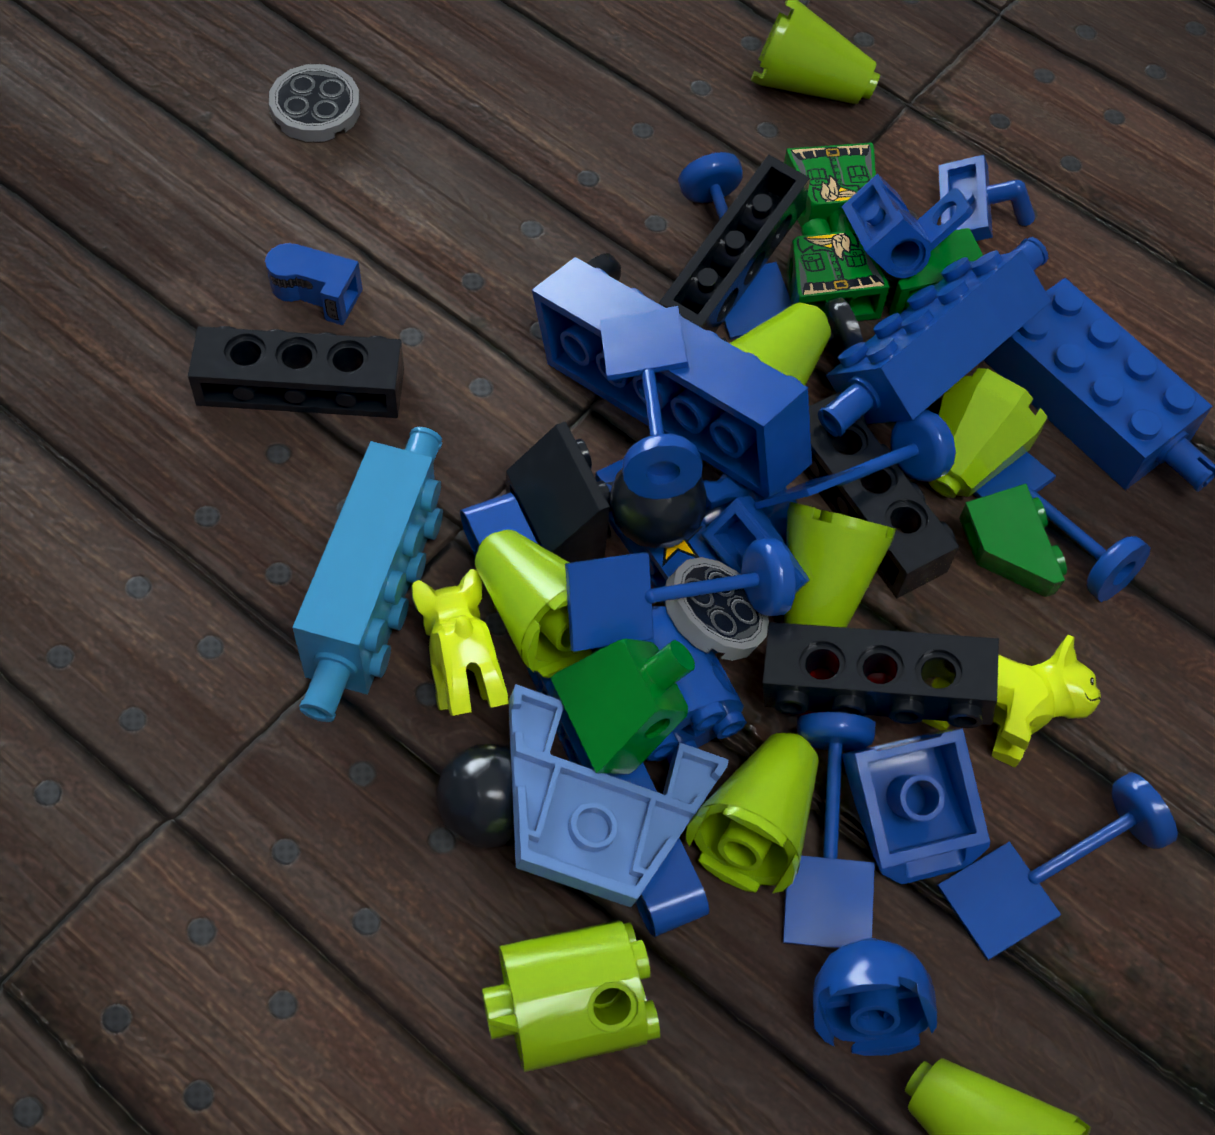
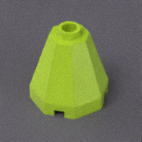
M977 368L972 376H964L943 394L938 415L948 425L954 437L956 454L954 464L948 474L929 482L930 486L941 495L949 498H955L956 495L971 496L1031 449L1040 435L1048 416L1041 408L1034 415L1029 408L1033 398L1026 389L989 369Z

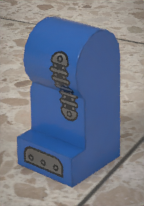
M292 243L277 245L266 255L265 263L271 290L277 298L289 302L303 300L304 302L323 307L325 320L344 325L363 290L358 261Z

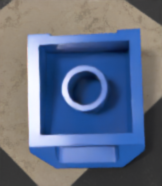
M963 728L921 734L842 754L854 802L869 846L882 875L903 885L963 870L990 847V838Z

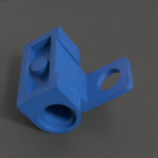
M878 173L842 206L865 252L888 274L896 278H907L921 272L928 264L931 251L973 213V208L964 194L958 188H954L917 220L910 214L900 195ZM957 206L954 215L946 223L937 225L940 215L949 207Z

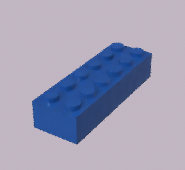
M574 257L532 289L547 363L649 426L642 376L611 381L607 379L600 320L663 309L665 307L649 299L638 289L630 288L610 277L602 269L594 268ZM680 315L688 367L655 373L664 434L671 433L685 437L696 446L702 460L764 498L781 492L812 464L808 387L804 386L795 377L779 372L763 363L754 354L738 349L722 340L713 331L705 330Z

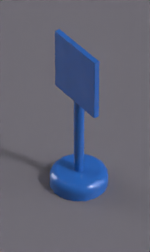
M726 152L702 156L689 163L681 171L678 177L681 193L691 202H713L720 220L728 210L724 197L731 194L742 181V165L734 154ZM777 262L768 263L762 267L723 321L729 340L739 338L791 306V300Z
M678 306L600 320L607 379L611 381L642 376L650 436L642 438L632 445L624 456L623 480L629 490L641 497L669 499L682 495L693 488L702 477V458L696 446L685 437L671 433L664 434L655 377L656 372L688 367Z
M925 409L914 420L896 422L892 429L890 440L892 452L842 472L809 480L754 502L755 508L760 509L808 497L835 485L843 486L894 464H897L907 476L919 482L934 481L948 474L954 464L956 454L954 437L948 425L938 414Z
M1028 452L973 493L977 498H981L1027 484L1032 498L1038 497L1041 500L1047 518L1097 559L1088 575L1086 586L1087 590L1100 602L1109 600L1125 588L1138 574L1150 555L1151 547L1137 536L1122 538L1109 549H1104L1037 492L1054 481L1056 475Z
M774 537L753 541L745 550L742 559L741 575L652 589L649 553L647 552L566 563L565 572L571 651L605 647L625 638L633 640L654 638L652 603L744 588L748 601L758 613L763 616L784 615L792 607L796 589L794 566L789 552L783 543Z
M817 712L805 714L797 718V734L806 739L812 747L828 750L823 858L801 856L799 871L793 883L785 889L784 944L839 949L849 943L872 938L875 862L838 859L842 751L863 749L874 742L876 725L875 721L870 718L841 712Z
M1133 772L1117 779L1112 787V799L1120 818L1033 871H1030L1009 841L937 885L987 961L1061 916L1059 910L1040 885L1046 879L1127 830L1142 844L1152 849L1166 847L1177 840L1178 831L1175 820L1160 794L1148 781Z

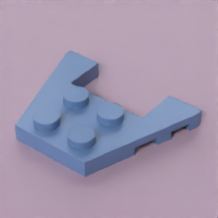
M515 684L509 698V726L516 868L632 907L727 768L729 760L679 743L672 755L663 794L604 773H596L593 769L550 754L564 708L562 701Z

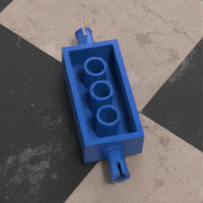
M1029 237L1021 241V244L1010 253L1000 255L998 250H995L975 261H969L967 257L951 263L941 272L943 276L941 281L935 286L929 285L922 288L907 300L910 306L901 314L896 313L880 321L873 328L875 335L866 343L860 342L845 350L838 357L840 364L826 375L836 393L841 392V394L826 407H822L818 411V419L825 430L833 436H841L845 433L846 429L862 416H864L867 424L914 420L1051 302L1034 272L1048 260V252L1045 246L1038 239Z
M1064 278L1048 289L1046 293L1051 302L983 360L1000 376L1026 389L1033 398L1031 405L1038 411L1041 408L1048 416L1047 419L1125 491L1164 462L1193 486L1196 492L1202 490L1203 487H1206L1215 478V464L1189 442L1213 406L1068 279Z

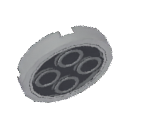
M306 64L290 69L276 79L269 91L270 114L274 123L276 121L281 126V131L289 137L305 142H324L335 138L336 132L345 128L346 133L354 127L360 116L359 89L353 78L341 69L325 64Z
M699 557L686 560L667 579L665 586L741 574L720 561ZM744 588L665 601L668 615L678 631L694 647L706 653H709L711 649L725 653L721 659L733 661L746 658L767 637L768 616H763L753 609L746 597Z

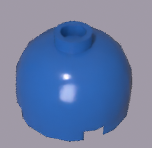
M867 938L844 945L828 956L815 978L813 989L814 1028L825 1042L834 1047V1037L842 1041L855 1042L851 1046V1051L854 1054L863 1056L892 1055L915 1048L920 1045L919 1034L929 1027L932 1034L937 1028L936 996L931 976L916 955L899 944Z

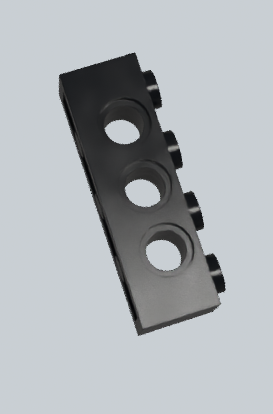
M768 154L659 301V304L665 308L678 306L679 314L683 318L705 330L715 333L805 210L810 178Z
M198 326L188 379L196 406L398 418L404 375L401 339H389L383 336L357 337L336 335L328 332L310 334L286 332L279 329L264 331L236 329L230 326Z
M841 392L809 406L812 464L803 471L809 480L842 472L891 452L885 444H880L869 430L864 416L846 429L845 433L841 436H833L825 430L818 419V411L822 407H826ZM896 464L843 486L835 485L818 492L834 513L891 528H901L909 533H901L896 530L894 539L876 571L896 599L948 572L959 549L955 535L945 522L939 521L926 504L921 489L915 483L909 482ZM866 489L874 490L879 494L871 493Z
M769 622L763 675L764 707H773L781 713L799 715L811 710L841 712L860 716H887L891 720L903 724H914L925 719L947 721L950 725L958 728H976L982 724L992 725L997 704L999 638ZM816 669H828L834 672L835 675L829 679L821 680L812 677L810 673ZM873 673H884L893 680L885 684H876L866 677ZM931 677H940L949 682L950 685L945 688H933L927 685L924 680Z

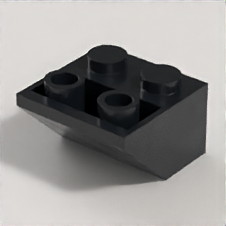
M565 421L556 424L506 470V494L512 493L537 544L570 563L605 558L606 540L611 538V530L608 523L609 512L612 511L610 506L611 493L603 480L596 481L591 471V456L585 442L581 438L575 440Z

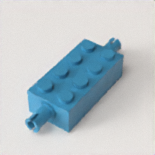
M414 427L411 429L410 438L405 450L370 441L292 628L304 675L306 678L312 679L299 707L303 714L312 719L322 722L334 721L335 712L344 689L368 695L374 677L382 678L385 674L391 654V646L387 645L392 630H401L405 622L409 607V599L405 598L410 583L421 580L426 563V553H423V549L428 538L436 539L443 518V509L437 508L441 481L435 480L434 460L438 450L441 449L442 437L429 428Z

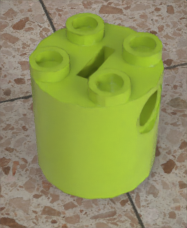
M617 920L499 946L504 984L482 989L485 1013L491 1039L514 1035L519 1060L524 1072L646 1045L648 1040L660 1038V1025L653 1000H646L641 979L650 978L649 960L643 940L636 941L631 922L623 924L622 921Z

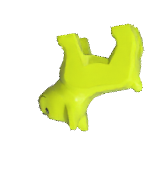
M470 569L462 577L459 586L443 587L437 590L432 589L428 584L420 580L413 582L411 586L412 600L418 612L423 615V626L426 635L430 636V663L438 709H448L452 716L471 712L466 668L475 673L482 700H488L490 708L509 704L507 689L486 622L480 619L478 605L482 600V581L478 572Z
M1068 634L1050 659L1034 666L1018 663L1001 655L998 656L997 704L993 722L998 725L992 751L993 758L1016 767L1028 748L1031 735L1048 724L1052 718L1060 716L1068 719L1087 718L1099 705L1101 694L1096 686L1095 674L1077 660L1074 650L1075 638ZM935 677L931 687L945 688L950 684L943 678ZM922 720V722L940 731L947 730L950 726L947 721Z

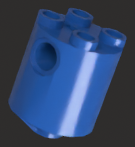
M652 606L654 638L641 641L653 642L661 650L668 643L676 640L688 649L695 662V669L676 683L688 705L687 716L646 758L649 761L667 759L670 765L673 752L679 743L699 749L698 747L716 737L723 739L736 734L743 729L747 722L742 714L744 705L714 650L711 649L709 653H706L694 647L678 631L668 615L666 606ZM599 647V648H597V649L595 650V652L599 651L600 649H602V648H604V647Z

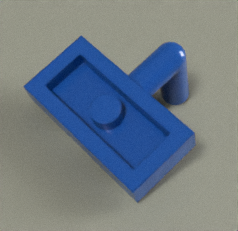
M984 154L939 165L940 199L950 190L958 188L973 208L972 215L956 230L970 228L976 241L993 238L991 204L1009 200L1019 225L1027 226L1034 222L1035 213L1025 183L1016 179L989 186L988 164ZM957 206L949 207L941 214V225L954 215Z

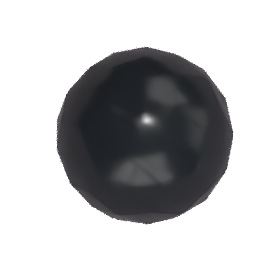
M623 468L617 473L610 494L613 519L623 534L639 546L654 549L670 548L688 540L700 527L706 514L707 494L702 477L693 488L682 495L669 499H650L638 496L628 489L623 480Z
M476 744L457 753L443 769L437 787V808L444 825L460 841L478 848L501 847L515 840L510 748L499 744Z

